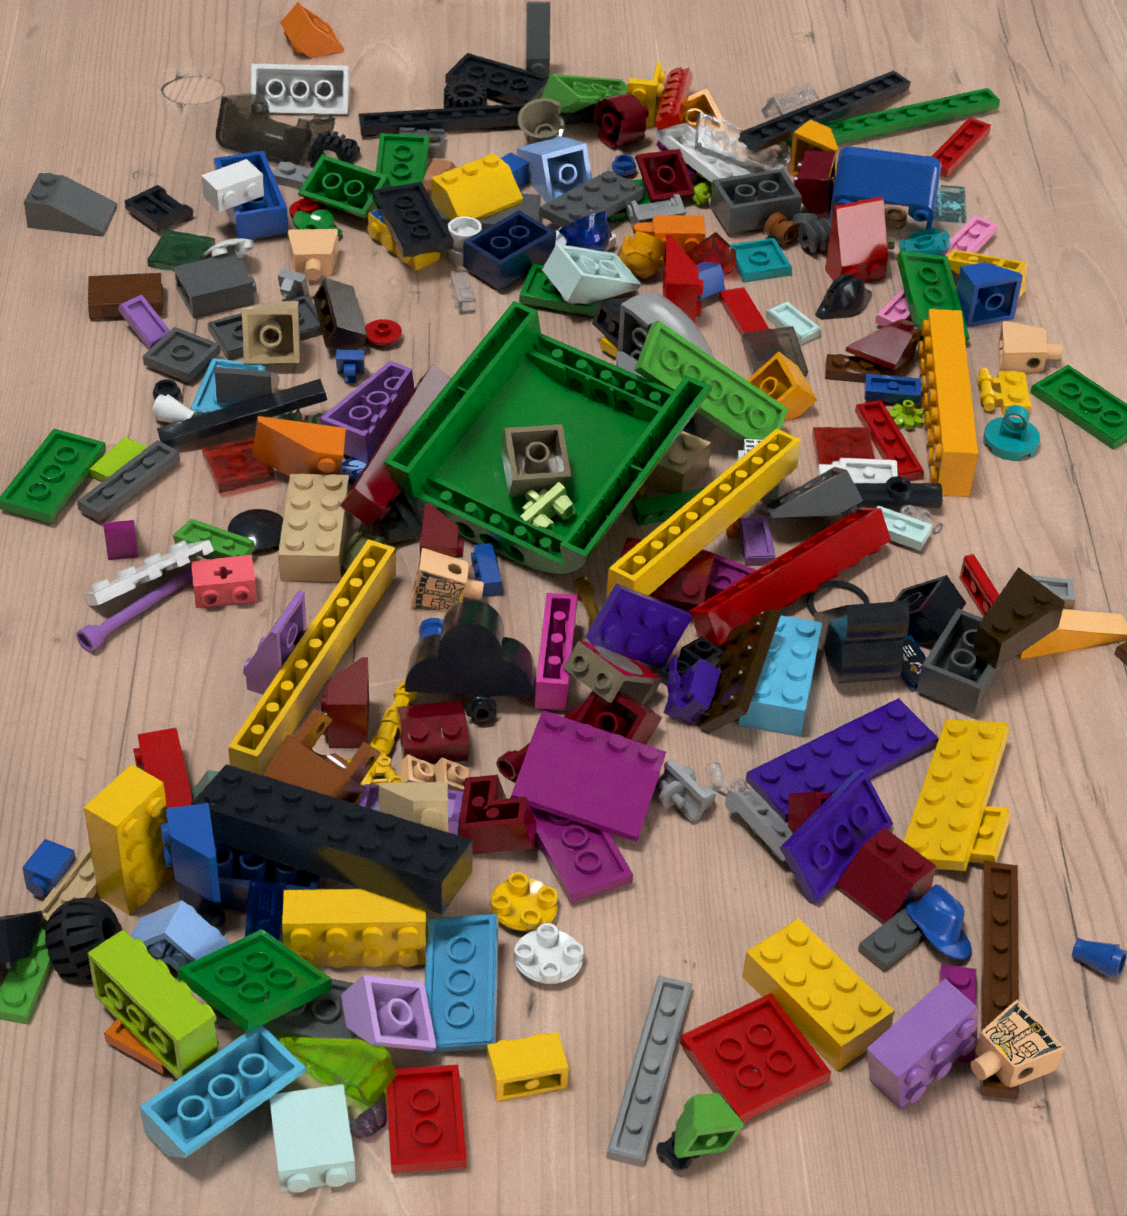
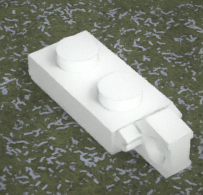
M840 458L839 461L832 462V465L819 464L817 469V476L833 467L846 469L854 484L886 483L889 478L898 476L896 460Z

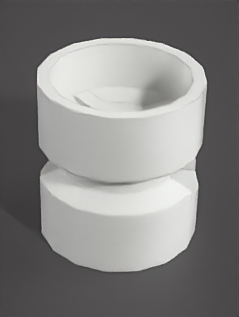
M457 217L448 224V231L454 240V249H448V258L452 263L463 266V241L482 231L481 223L472 217Z

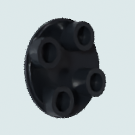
M267 509L247 510L239 513L230 521L228 531L254 540L255 551L269 548L277 549L280 544L283 517Z

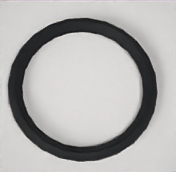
M836 580L821 583L818 585L819 588L809 593L807 597V607L813 616L814 613H817L813 605L814 596L817 592L827 587L838 586L851 589L862 598L864 604L870 603L866 593L858 586Z

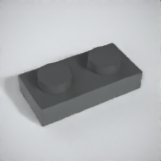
M905 907L860 942L858 952L884 973L927 937L918 924L908 915Z

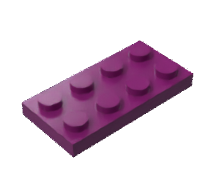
M531 807L536 820L535 839L570 903L633 883V873L610 833Z

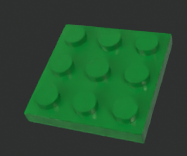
M263 929L178 968L179 982L184 981L191 991L247 1033L331 991L332 988L331 977Z

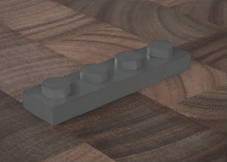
M157 440L77 501L78 510L101 522L180 461L179 451Z

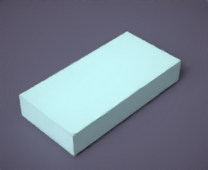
M789 302L767 310L766 318L799 345L821 336L822 329Z

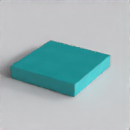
M775 238L726 245V254L743 283L792 275V266Z

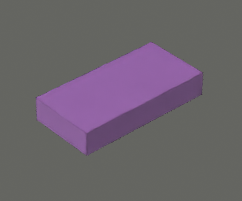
M142 294L119 305L118 311L149 350L170 331Z
M738 518V531L745 566L766 565L774 560L775 553L768 518Z

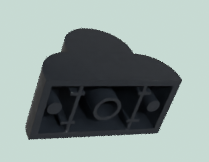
M464 601L456 604L446 613L440 634L423 638L413 648L405 680V692L532 698L533 657L523 643L513 638L504 637L502 618L492 606L481 601Z
M908 601L844 605L814 613L815 621L823 622L820 644L825 648L828 672L833 683L894 680L900 677L903 667L902 640L906 638L909 627Z

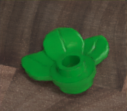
M316 210L311 215L304 211H298L294 214L293 225L298 230L338 229V237L342 234L341 229L332 226L333 215L327 210Z

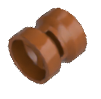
M776 212L766 221L764 232L771 238H777L780 244L787 247L792 245L798 238L799 225L792 220L787 221L786 216Z

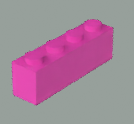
M546 594L536 677L535 708L567 710L570 673L563 667L573 651L577 595Z

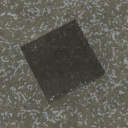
M794 326L742 333L741 341L752 375L779 351L798 365L804 377H807L809 371Z

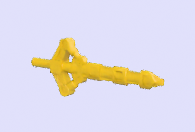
M405 681L397 686L393 694L395 699L391 707L386 709L380 721L381 726L369 744L381 752V754L361 782L363 785L402 783L401 776L397 775L396 771L391 768V758L388 756L395 743L394 739L399 729L396 707L408 706L410 702L415 700L418 692H405ZM384 775L385 777L384 779H374L375 776ZM361 795L357 798L354 804L359 805Z

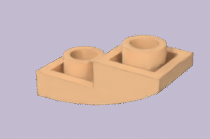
M406 755L400 762L402 783L448 782V790L464 791L465 778L470 777L468 767L441 758L433 765L424 760Z

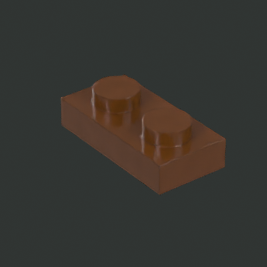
M827 354L825 379L865 383L866 374L881 375L880 364L862 357L846 356L843 354Z

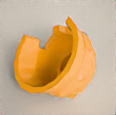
M636 231L633 238L625 235V240L619 249L618 257L633 275L646 279L649 276L658 274L659 269L664 265L665 242L646 233Z

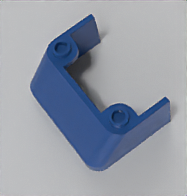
M852 146L844 147L839 151L830 217L833 216L834 206L882 197L884 204L909 207L908 214L911 218L918 222L926 221V229L931 228L940 179L941 162L929 156Z

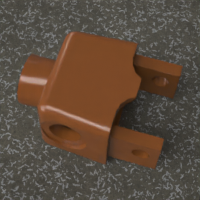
M314 707L294 738L288 734L286 735L263 776L354 803L366 788L361 782L381 752L363 742L349 764L348 761L336 753L329 755L316 753L312 748L332 719Z

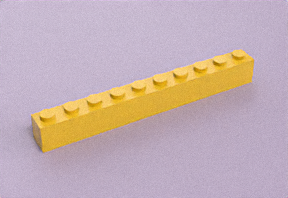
M775 429L614 563L608 570L606 598H608L616 583L647 596L654 592L797 468L801 439Z
M367 540L228 746L230 766L260 775L264 774L286 735L291 736L395 577V547Z

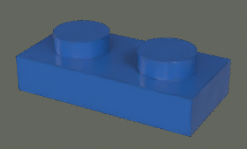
M866 374L865 400H882L902 404L905 400H911L914 404H920V378Z

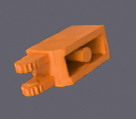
M657 215L653 217L652 222L636 223L633 225L632 232L634 234L636 231H639L666 242V235H671L687 255H704L706 235L704 216Z

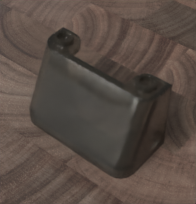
M252 93L227 95L221 98L216 127V140L221 147L242 154L264 151L269 162L279 164L283 161L302 166L308 160V152L315 138L320 133L325 134L326 131H330L332 135L336 118L327 115H317L311 120L298 118V124L292 126L268 119V102L259 95Z

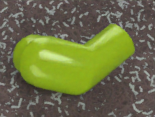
M705 180L694 187L696 194L692 198L695 204L703 206L708 203L710 199L709 192L712 190V183L709 180Z

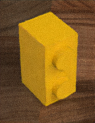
M559 1032L537 1033L531 1037L515 1040L505 1039L487 1045V1068L496 1102L567 1089L569 1067Z

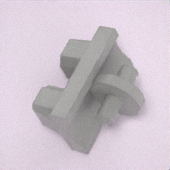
M674 760L666 761L664 773L655 786L661 792L659 802L664 807L674 805L691 823L698 822L703 811L711 808L716 793L709 786L701 788L695 782V772L689 766L681 768Z

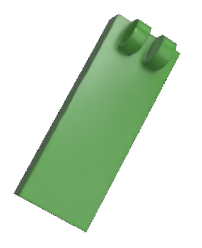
M190 519L173 534L175 543L183 540L187 544L209 540L214 551L206 556L214 559L252 555V552L256 550L254 540L194 519Z

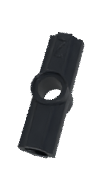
M900 476L891 477L886 483H855L863 499L861 503L856 505L858 508H877V506H881L903 514L908 508H941L943 489L941 483H911L908 479Z

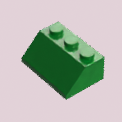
M322 154L299 190L298 195L363 218H368L369 212L378 209L372 199V190L391 187L387 175Z

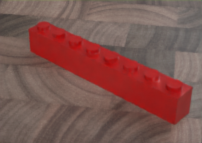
M861 507L689 610L690 615L693 617L692 621L698 638L703 636L718 648L727 646L729 644L728 636L735 626H741L750 621L754 615H760L761 612L771 608L778 611L782 607L795 604L800 596L816 591L821 583L837 578L842 570L854 567L861 562L860 559L879 552L881 546L891 541L881 508Z

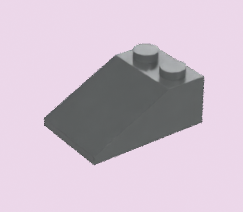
M39 173L24 201L27 227L103 237L117 208V203L66 176L53 173Z
M833 467L759 509L762 514L771 518L831 516L839 514L846 516L858 509L856 505L861 503L863 499L849 472L846 469Z

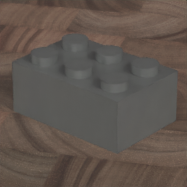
M783 168L712 180L710 206L728 234L763 229L768 218L776 212L786 216L787 221L792 220L793 215L800 213L802 196Z
M959 608L956 610L922 664L917 692L973 715L976 714L1005 665L1003 664L995 670L972 652L978 625L982 621V617Z

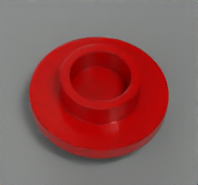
M303 198L290 206V216L293 218L294 214L298 211H304L311 215L316 210H325L324 204Z
M378 319L365 326V331L367 332L366 340L374 345H392L402 337L401 326L392 320Z

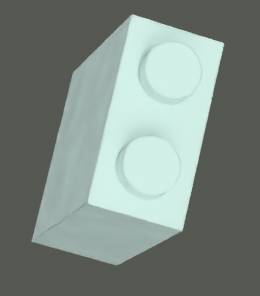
M344 1084L278 1093L269 1098L280 1193L288 1191L303 1192L309 1188L321 1186L338 1187L348 1182L356 1181L355 1159Z

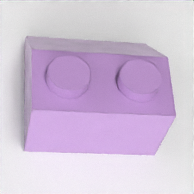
M363 975L341 994L346 1027L369 1044L434 1051L437 1048L424 982Z

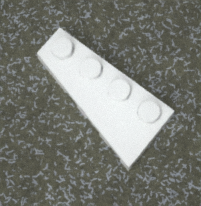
M183 540L168 547L169 553L163 556L160 553L151 555L143 560L145 565L137 569L134 566L127 567L117 572L119 578L111 582L108 579L101 580L91 585L93 591L83 596L88 606L100 605L136 588V583L138 582L142 584L162 576V570L164 569L168 571L190 563L188 557L205 556L213 552L210 541L206 540L187 544Z

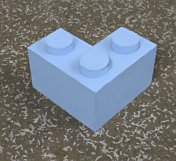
M183 900L140 918L131 934L133 939L139 938L145 944L148 953L155 960L160 959L165 964L169 963L177 971L178 968L231 944L222 936L217 928L206 922L197 914L192 906L186 904Z

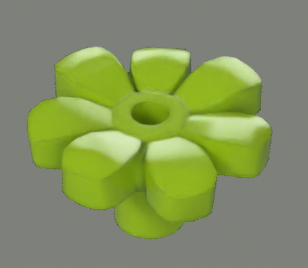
M911 400L903 401L902 406L896 404L889 411L899 429L903 425L905 429H914V426L919 428L923 425V410L914 409V402Z

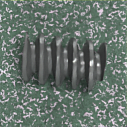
M832 217L828 219L821 218L818 221L801 222L799 224L798 239L802 248L808 247L810 253H815L817 247L819 251H825L826 245L828 247Z

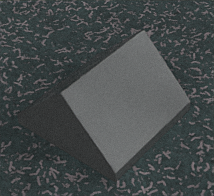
M215 367L217 403L235 405L275 393L278 389L280 377L272 371Z

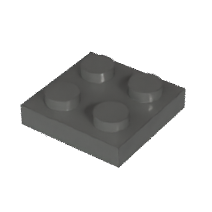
M174 327L143 355V364L190 382L211 362L212 358H216L221 353L220 344Z

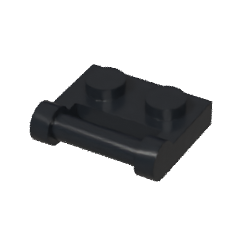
M156 185L125 200V209L156 231L165 229L167 226L180 220L188 221L194 213L190 206L181 204L172 198L160 185Z

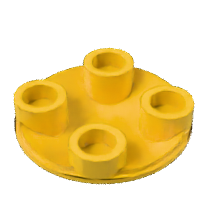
M515 872L509 875L508 880L502 882L493 890L489 902L492 914H497L499 922L506 927L519 931L537 930L541 924L550 923L555 918L558 910V893L553 887L530 879L524 873Z

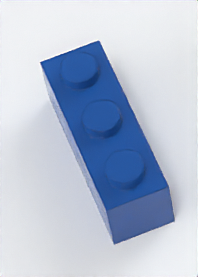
M493 544L474 545V553H471V563L475 564L474 575L478 577L477 581L484 582L482 596L501 595L502 581Z

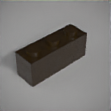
M324 278L313 299L325 347L333 350H358L360 346L362 347L365 344L367 332L365 331L354 287Z

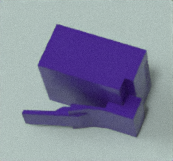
M674 656L669 661L668 701L663 713L673 719L677 717L691 725L710 707L722 670L700 658L680 677L677 672V657Z

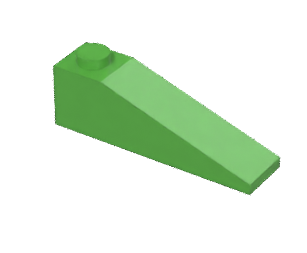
M550 74L541 98L554 99L561 103V113H574L595 107L599 101L605 98L627 93L628 84L621 79Z

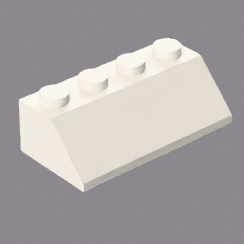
M251 64V113L348 115L350 98L349 66Z

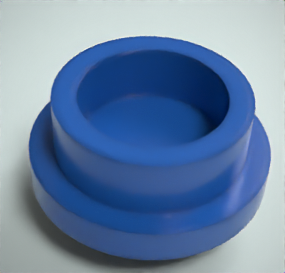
M626 154L616 156L615 161L612 163L613 172L622 177L635 173L637 167L634 158Z

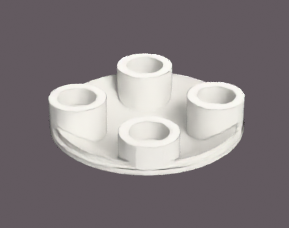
M243 238L227 239L209 248L202 256L204 259L235 252L237 257L241 259L248 255L247 251L253 248L254 242L253 240Z
M544 923L537 930L524 935L517 942L513 957L516 967L527 978L540 983L556 984L571 979L579 972L583 964L584 948L570 935L558 931L555 925Z

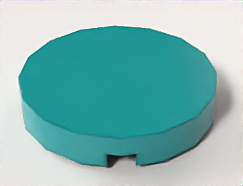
M936 228L915 231L909 235V239L905 241L903 238L900 241L899 250L941 255L951 246L950 235L947 231L944 230L941 233Z

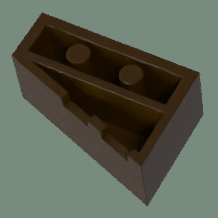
M1018 567L978 625L972 652L996 670L1059 627L1065 601Z

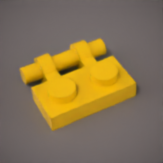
M982 368L979 370L977 385L981 390L979 394L980 403L986 411L990 412L995 407H1001L1002 414H1004L1009 406L1020 405L1027 409L1030 414L1031 402L1025 372L998 371L997 377L993 378L988 369Z

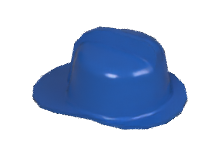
M934 885L929 892L924 894L920 901L914 900L907 904L906 910L908 915L918 924L936 949L953 959L964 960L969 958L972 952L971 943L961 929L965 915L964 907L941 885Z

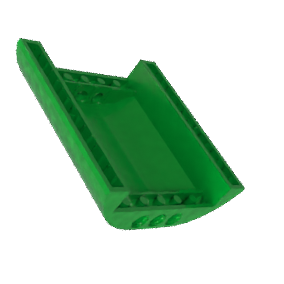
M513 301L384 461V464L401 489L423 510L425 504L432 505L459 527V535L477 544L492 543L494 552L524 566L542 572L567 574L577 571L585 564L712 391V386L685 375L674 391L542 334L538 311ZM563 425L571 472L567 496L574 504L575 513L565 520L555 514L550 519L554 522V531L540 525L536 527L521 520L520 516L524 513L522 507L528 503L525 496L508 497L500 446L504 428Z

